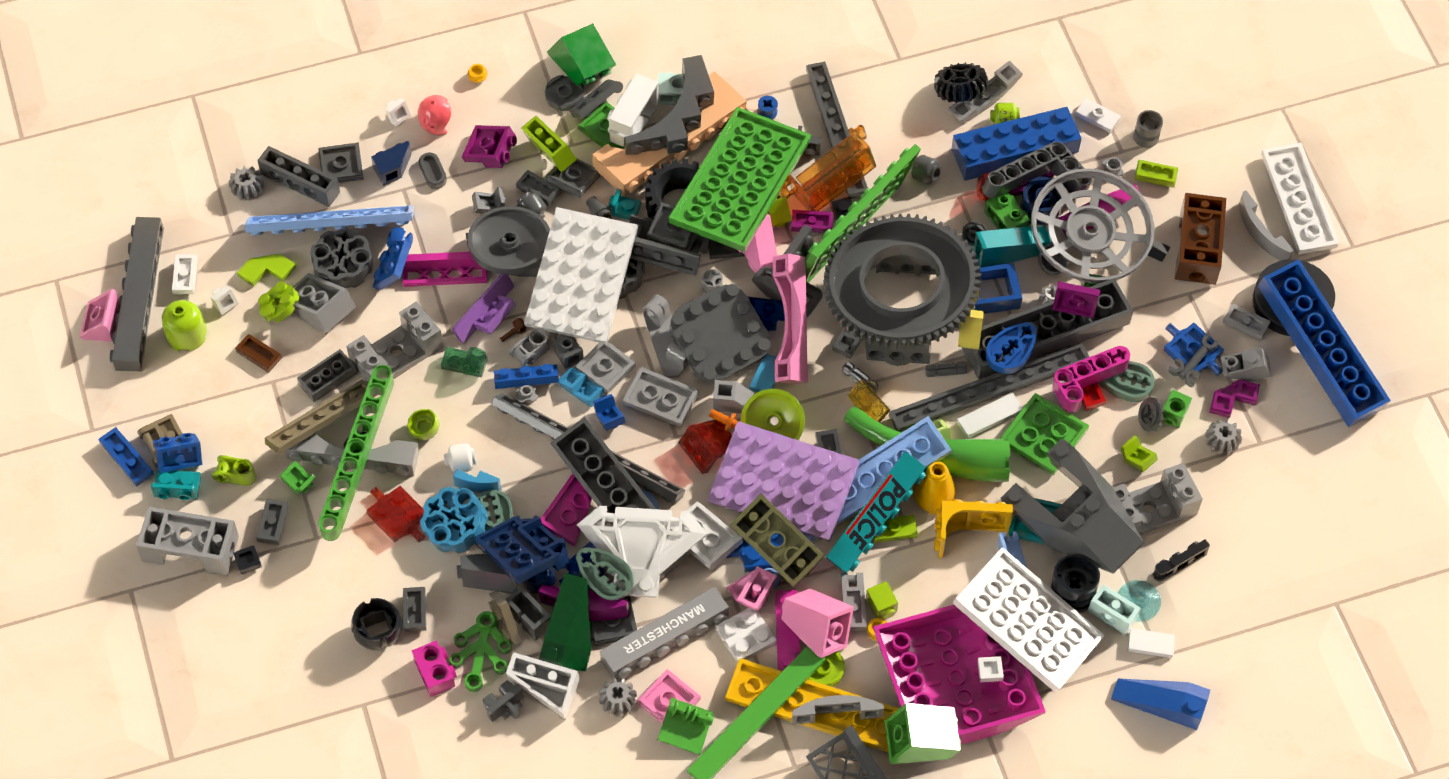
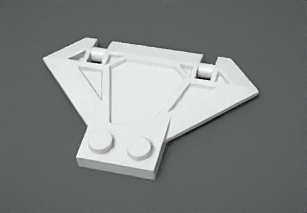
M599 506L577 524L595 548L610 552L631 566L635 580L634 586L627 596L658 598L660 574L707 535L689 511H681L680 518L672 517V510L616 507L615 513H607V506ZM606 522H614L613 527L606 526ZM671 526H679V531H671ZM615 573L614 583L618 585L617 591L620 589L625 590L624 584L626 581H618L616 579L617 574Z

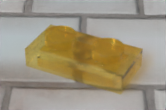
M860 380L847 395L859 409L879 423L890 412L888 406L864 380Z

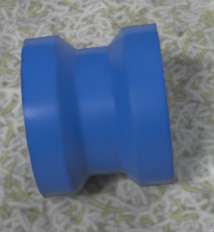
M769 95L761 97L758 100V115L771 120L775 119L778 112L777 100Z

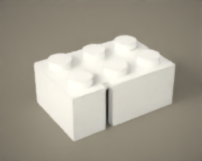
M637 73L633 80L630 79L628 81L625 93L619 96L617 106L609 112L607 118L609 121L608 132L610 133V142L624 147L625 136L644 131L649 119L639 115L651 119L659 106L657 81Z

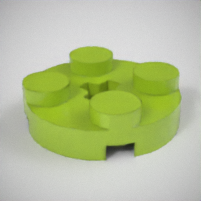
M284 281L278 282L267 293L259 297L258 303L260 304L259 312L261 316L268 322L272 320L275 322L283 321L293 313L295 300L297 302L299 300L298 292Z

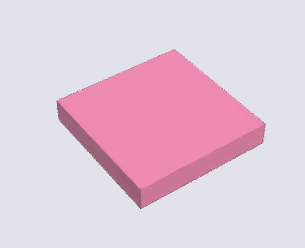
M667 669L637 700V703L663 724L671 697L695 706L701 700V696Z

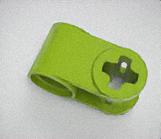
M219 455L217 457L218 465L216 471L212 473V478L215 481L249 486L255 482L257 475L249 460L227 455Z

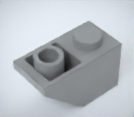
M1263 347L1221 357L1223 375L1226 378L1255 381L1271 377L1269 358Z
M715 380L713 409L719 412L742 413L746 402L756 393L738 382Z

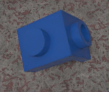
M612 394L593 401L596 417L606 431L626 423L624 415L616 406Z

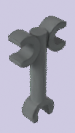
M1205 335L1202 339L1201 348L1184 366V362L1176 358L1175 364L1180 368L1174 369L1170 366L1168 372L1173 376L1185 379L1186 385L1193 388L1194 382L1190 380V377H1195L1198 380L1201 378L1200 372L1193 369L1207 352H1213L1217 349L1218 341L1216 340L1212 345L1206 343L1209 340V335Z

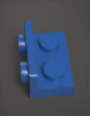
M183 433L172 438L162 437L159 440L153 441L159 473L202 465L201 444L194 433Z

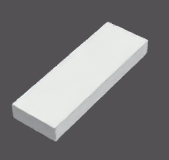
M1010 393L958 418L957 424L967 439L1017 416L1023 408L1014 394Z

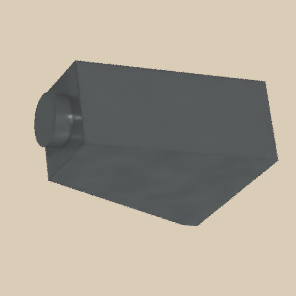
M485 553L460 556L461 565H457L458 579L462 578L463 587L511 594L517 590V584Z

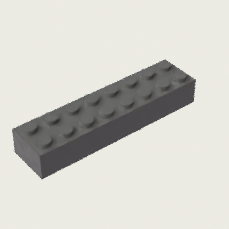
M1115 278L1089 287L1100 290L1094 318L1052 310L1054 300L982 326L979 350L961 347L978 380L998 373L986 361V348L988 342L996 334L1010 326L1028 322L1036 327L1035 345L1028 361L1129 325L1133 310ZM1027 331L1026 333L1023 332L1022 337H1023L1024 335H1026V334H1029V335H1030V332H1029V331ZM1017 345L1009 346L1008 352H1003L1001 359H996V362H1003L1006 355L1010 356L1011 349L1017 348Z
M585 417L550 443L597 506H607V513H615L616 507L655 509ZM689 551L661 573L660 580L691 557Z

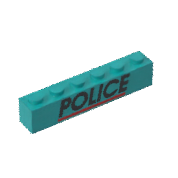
M905 451L825 558L845 573L849 570L854 572L860 564L858 557L862 552L864 554L869 552L874 545L871 540L875 535L881 536L887 528L884 525L889 517L893 520L900 510L897 507L901 500L906 502L913 493L910 489L915 482L920 484L926 476V473L923 472L926 466Z

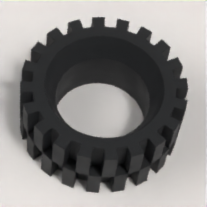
M677 159L671 160V165L664 162L661 164V170L658 167L653 170V175H649L647 178L648 183L645 186L646 209L649 218L652 217L654 219L659 205L663 202L662 200L667 193L675 189H687L699 169V162L693 161L691 165L688 164V159H683L682 163H677Z

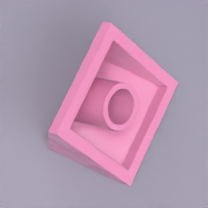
M110 289L88 301L79 338L113 341L116 315L120 311L119 300L115 290Z

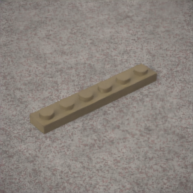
M363 379L266 436L264 438L265 445L276 453L281 454L361 405L368 383Z

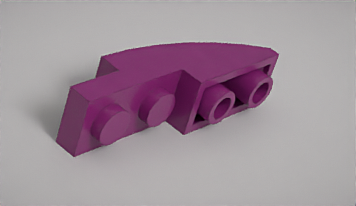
M542 584L538 591L540 603L554 607L560 589L553 585L546 586ZM588 590L589 621L614 620L629 615L628 601H625L623 598L620 600H607L600 597L595 591Z

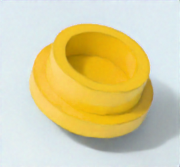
M473 64L467 72L469 80L474 83L483 82L488 75L487 69L481 64Z

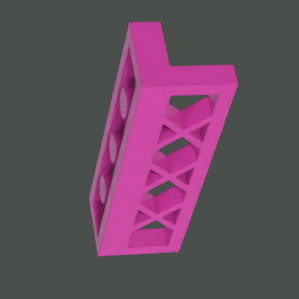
M470 252L408 254L403 269L404 287L487 283V270L474 261ZM475 269H482V277H473L469 273ZM453 270H459L462 273L458 278H452L449 275ZM432 271H438L441 274L436 279L428 276ZM408 272L420 274L417 279L408 280Z

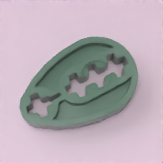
M1129 361L1126 371L1097 383L1107 392L1129 402H1140L1150 396L1155 380L1152 371L1147 366ZM1122 376L1126 377L1125 382L1121 381ZM1132 379L1136 380L1135 386L1131 385ZM1143 382L1147 383L1145 388L1141 387Z
M486 490L476 496L488 514L485 531L513 518L512 503L503 492ZM487 498L492 500L497 523H492Z
M582 548L578 551L576 559L580 572L587 579L588 585L600 597L607 600H620L630 593L634 586L635 577L631 566L627 562L610 552L597 548ZM591 552L590 558L596 565H594L591 562L589 563L587 561L583 563V554H589ZM608 566L607 572L609 574L615 575L616 573L618 581H626L624 584L626 589L617 591L618 585L613 582L609 585L610 579L604 575L600 577L601 572L599 569Z

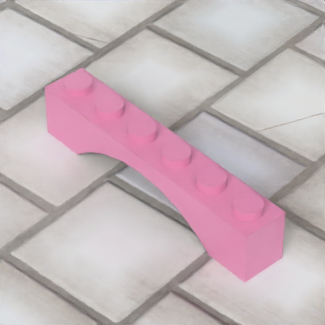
M793 254L773 256V279L782 297L785 314L783 344L775 359V382L791 385L808 382L805 257Z

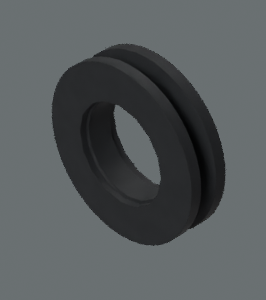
M1294 259L1278 261L1264 269L1257 280L1252 299L1256 315L1271 321L1268 328L1285 336L1289 335L1261 293L1258 285L1265 276L1296 261ZM1301 261L1333 310L1335 290L1331 280L1320 268L1311 263Z

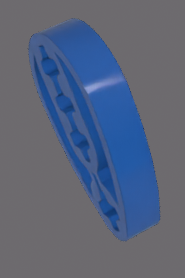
M1025 322L1010 326L996 334L988 342L986 348V361L993 370L1003 374H1011L1020 370L1032 354L1036 340V327L1031 323ZM1027 331L1030 332V335H1029V334H1026V335H1024V336L1022 337L1023 332H1025V333H1026ZM1017 345V348L1011 349L1010 356L1006 355L1003 362H996V359H1001L1003 352H1008L1009 346Z

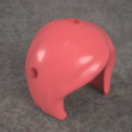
M441 95L426 97L419 104L417 111L420 125L433 135L447 134L445 127L451 117V107L447 99Z

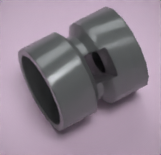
M1145 110L1138 115L1133 138L1141 147H1153L1159 141L1163 118L1158 112Z

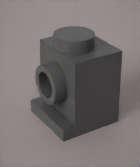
M559 334L555 341H553L554 351L565 369L578 364L584 358L583 349L579 346L575 337Z

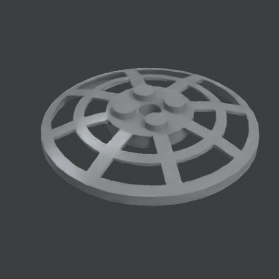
M1076 169L1056 176L1040 191L1031 213L1033 238L1044 258L1060 272L1084 282L1102 283L1113 278L1119 280L1130 275L1144 262L1154 240L1155 226L1153 215L1142 194L1125 179L1103 170ZM1079 178L1094 179L1092 190H1080L1068 194L1062 184ZM1102 181L1119 187L1131 199L1121 205L1113 197L1101 192ZM1056 188L1061 199L1054 205L1050 216L1038 212L1043 199L1052 189ZM1091 197L1090 205L1077 208L1073 199ZM1099 199L1109 203L1116 210L1109 214L1104 209L1098 207ZM1063 205H1066L1071 213L1067 222L1055 218ZM1136 205L1144 217L1146 235L1134 234L1133 224L1128 211ZM1121 216L1126 225L1127 233L1116 232L1114 221ZM1037 220L1048 224L1049 237L1054 247L1045 250L1038 236ZM1086 226L1094 227L1096 232L1089 233L1086 230ZM1054 227L1064 229L1068 239L1059 244L1055 236ZM1113 240L1126 241L1118 255H1115L1109 248ZM1132 242L1145 243L1140 257L1130 268L1121 261L1128 253ZM1074 246L1082 251V261L1072 257L1065 250ZM1102 252L1108 259V261L1101 263H1090L1091 254ZM1060 253L1069 262L1081 266V274L1074 273L1063 267L1052 257ZM1112 265L1122 272L1110 277L1089 276L1090 269H1100Z

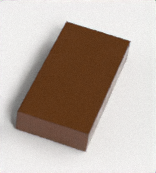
M249 333L235 348L238 354L268 373L282 359L280 353Z

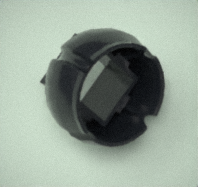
M371 598L370 603L363 601L355 609L351 619V630L355 640L361 646L370 650H383L384 646H392L399 638L402 631V619L399 616L398 609L391 602L381 598ZM386 621L389 631L370 638L366 628Z

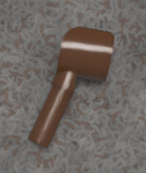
M517 318L512 322L514 328L500 337L502 342L516 333L523 334L526 331L522 318Z

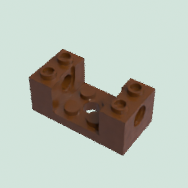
M1185 193L1180 210L1179 228H1181V239L1176 260L1175 280L1216 285L1222 266L1227 198ZM1204 229L1208 234L1201 235L1197 230Z

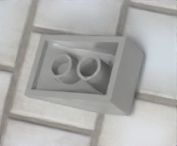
M310 273L293 286L299 295L298 302L295 300L293 305L295 308L293 312L310 326L324 333L332 330L336 324L356 308L346 288Z

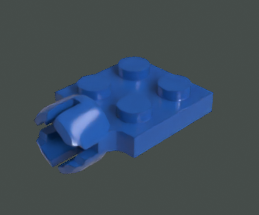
M395 227L389 232L387 238L388 249L380 255V265L373 276L375 279L373 288L380 291L401 278L409 250L413 243V234L411 232L407 237H405L406 231L404 228Z

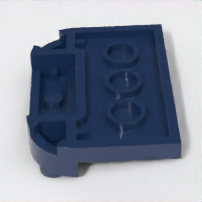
M519 515L473 537L475 545L516 584L525 582L550 567H554L559 571L569 566V556L564 539L560 538L558 540L542 525L541 518L536 515L533 519H520Z

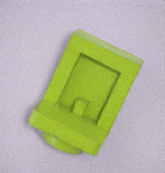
M1135 435L1121 447L1124 462L1142 472L1146 471L1158 460L1157 454L1141 446L1139 437Z

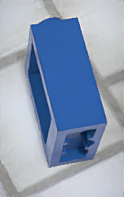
M1014 263L980 267L981 281L1005 278L1008 296L978 299L974 310L984 311L983 314L1020 309L1022 294Z

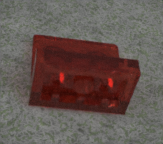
M717 420L689 425L678 442L702 474L708 473L716 460L724 457L732 437L729 431H725V424Z

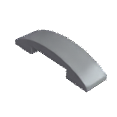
M1009 60L994 72V77L988 81L987 91L984 92V95L979 96L978 99H972V101L954 103L948 109L961 123L966 122L984 112L1003 97L1017 83L1023 73Z
M1246 190L1243 191L1239 207L1243 223L1249 234L1262 249L1280 261L1291 259L1294 250L1283 236L1276 239L1272 236L1255 214L1258 206Z
M827 696L807 702L792 711V724L815 723V714L859 711L860 719L883 718L884 706L877 701L859 696Z

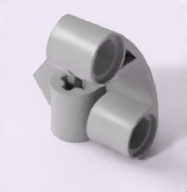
M655 294L643 308L645 322L664 376L668 378L679 377L689 363L674 337L671 338L669 329L672 316L670 315L669 303L662 296Z

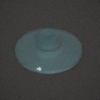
M1133 580L1125 583L1118 591V594L1141 608L1136 621L1150 620L1159 612L1161 597L1158 590L1150 583L1142 580ZM1140 595L1144 597V599L1140 600L1136 596Z

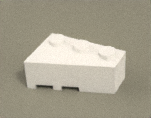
M513 652L506 671L508 679L515 685L519 684L525 692L566 720L580 679L578 671Z

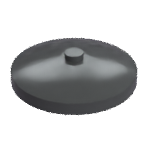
M516 206L495 208L479 216L471 225L468 233L469 252L474 261L488 271L505 275L524 273L541 264L550 228L539 214L529 209Z

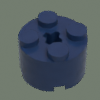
M1049 177L1034 178L1024 188L1021 209L1028 213L1030 224L1035 200L1045 185L1052 180ZM1056 188L1046 195L1038 212L1050 216L1054 205L1061 199ZM1061 207V209L1058 211V213H1057V215H1056V217H1055L1056 219L1059 218V216H1060V214H1061V211H1062V207ZM1037 220V224H1040V225H1045V224H1046V223H1043V222H1040V221Z

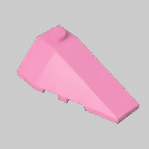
M769 212L748 248L743 252L749 260L748 265L755 274L760 268L773 267V256H777Z

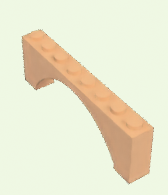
M714 71L709 75L714 89V104L702 107L701 127L687 132V150L668 154L666 148H661L659 150L626 155L624 149L611 147L607 144L592 154V166L616 190H621V194L625 197L627 194L635 192L643 183L648 182L647 178L649 175H653V170L656 167L661 170V164L664 162L671 165V160L677 159V161H680L685 154L691 150H696L704 141L712 139L717 132L724 129L727 119L732 116L737 107L746 109L747 101Z

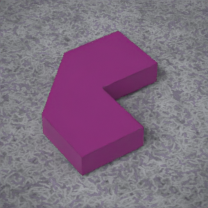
M1239 379L1225 388L1214 391L1209 413L1230 418L1234 400L1255 406L1260 384Z

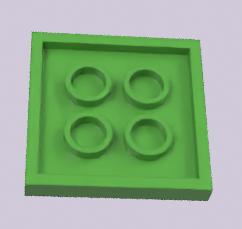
M1034 393L1000 439H1008L1010 449L1050 474L1055 475L1058 469L1051 464L1047 452L1062 438L1075 448L1088 431L1089 425L1039 394Z

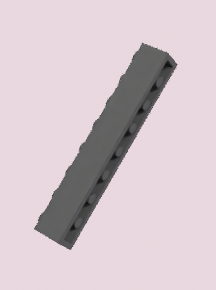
M136 217L135 225L131 226L132 242L128 243L129 260L125 261V272L127 273L126 278L123 277L122 289L124 291L123 295L119 297L120 313L116 315L117 332L114 331L113 333L114 350L110 351V362H113L116 371L141 372L164 233L161 218Z

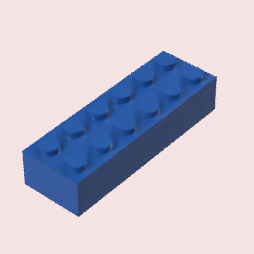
M1068 106L955 134L953 135L951 149L964 181L989 175L991 172L1052 142H1061L1072 154L1079 152L1082 138Z

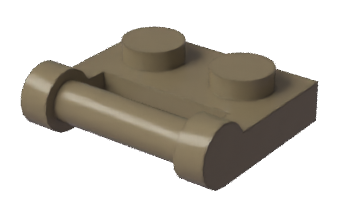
M172 414L154 421L137 431L140 439L144 440L153 457L152 462L155 467H157V458L151 434L157 432L159 438H172L183 434Z

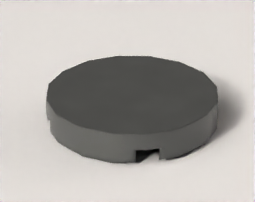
M558 75L552 78L546 85V101L556 110L569 111L584 99V85L577 86L568 76Z

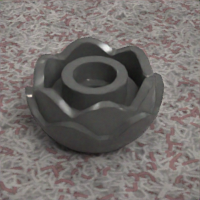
M973 221L963 227L962 236L964 240L968 241V244L974 246L976 234L973 232L987 230L980 222Z

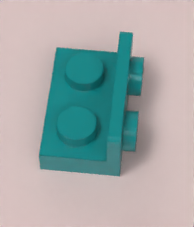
M157 470L155 483L151 484L153 495L160 499L179 498L185 501L198 499L201 474L200 472L188 471L159 473Z

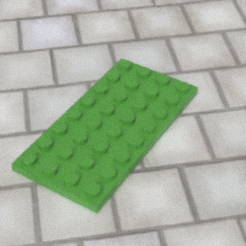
M737 107L669 216L668 223L745 252L808 146L811 134Z
M914 144L910 149L905 148L899 156L900 159L897 162L893 161L889 165L885 175L881 174L873 183L874 186L864 191L861 195V200L858 203L855 201L849 207L846 216L841 215L835 222L836 226L832 230L829 228L823 234L820 243L816 242L813 244L805 258L806 282L809 283L827 264V259L831 258V251L835 252V245L840 246L839 240H845V234L852 235V229L859 230L858 225L863 226L903 184L921 151L919 146Z

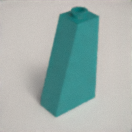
M1045 225L1037 226L1038 236L1042 245L1052 244ZM1031 226L976 232L973 249L980 267L1009 264L1036 257L1040 252L1033 238Z

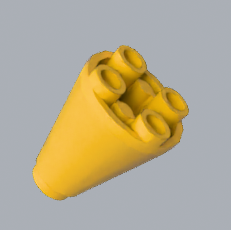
M942 462L932 463L924 471L926 476L920 484L915 482L913 488L915 502L931 515L936 514L937 508L941 509L942 501L956 499L955 484L947 466Z

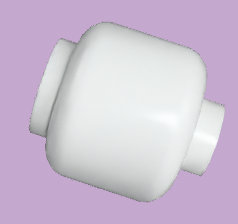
M468 443L450 445L448 453L444 454L445 466H450L451 471L454 473L457 469L462 472L471 471L473 465H476L474 447L471 448Z

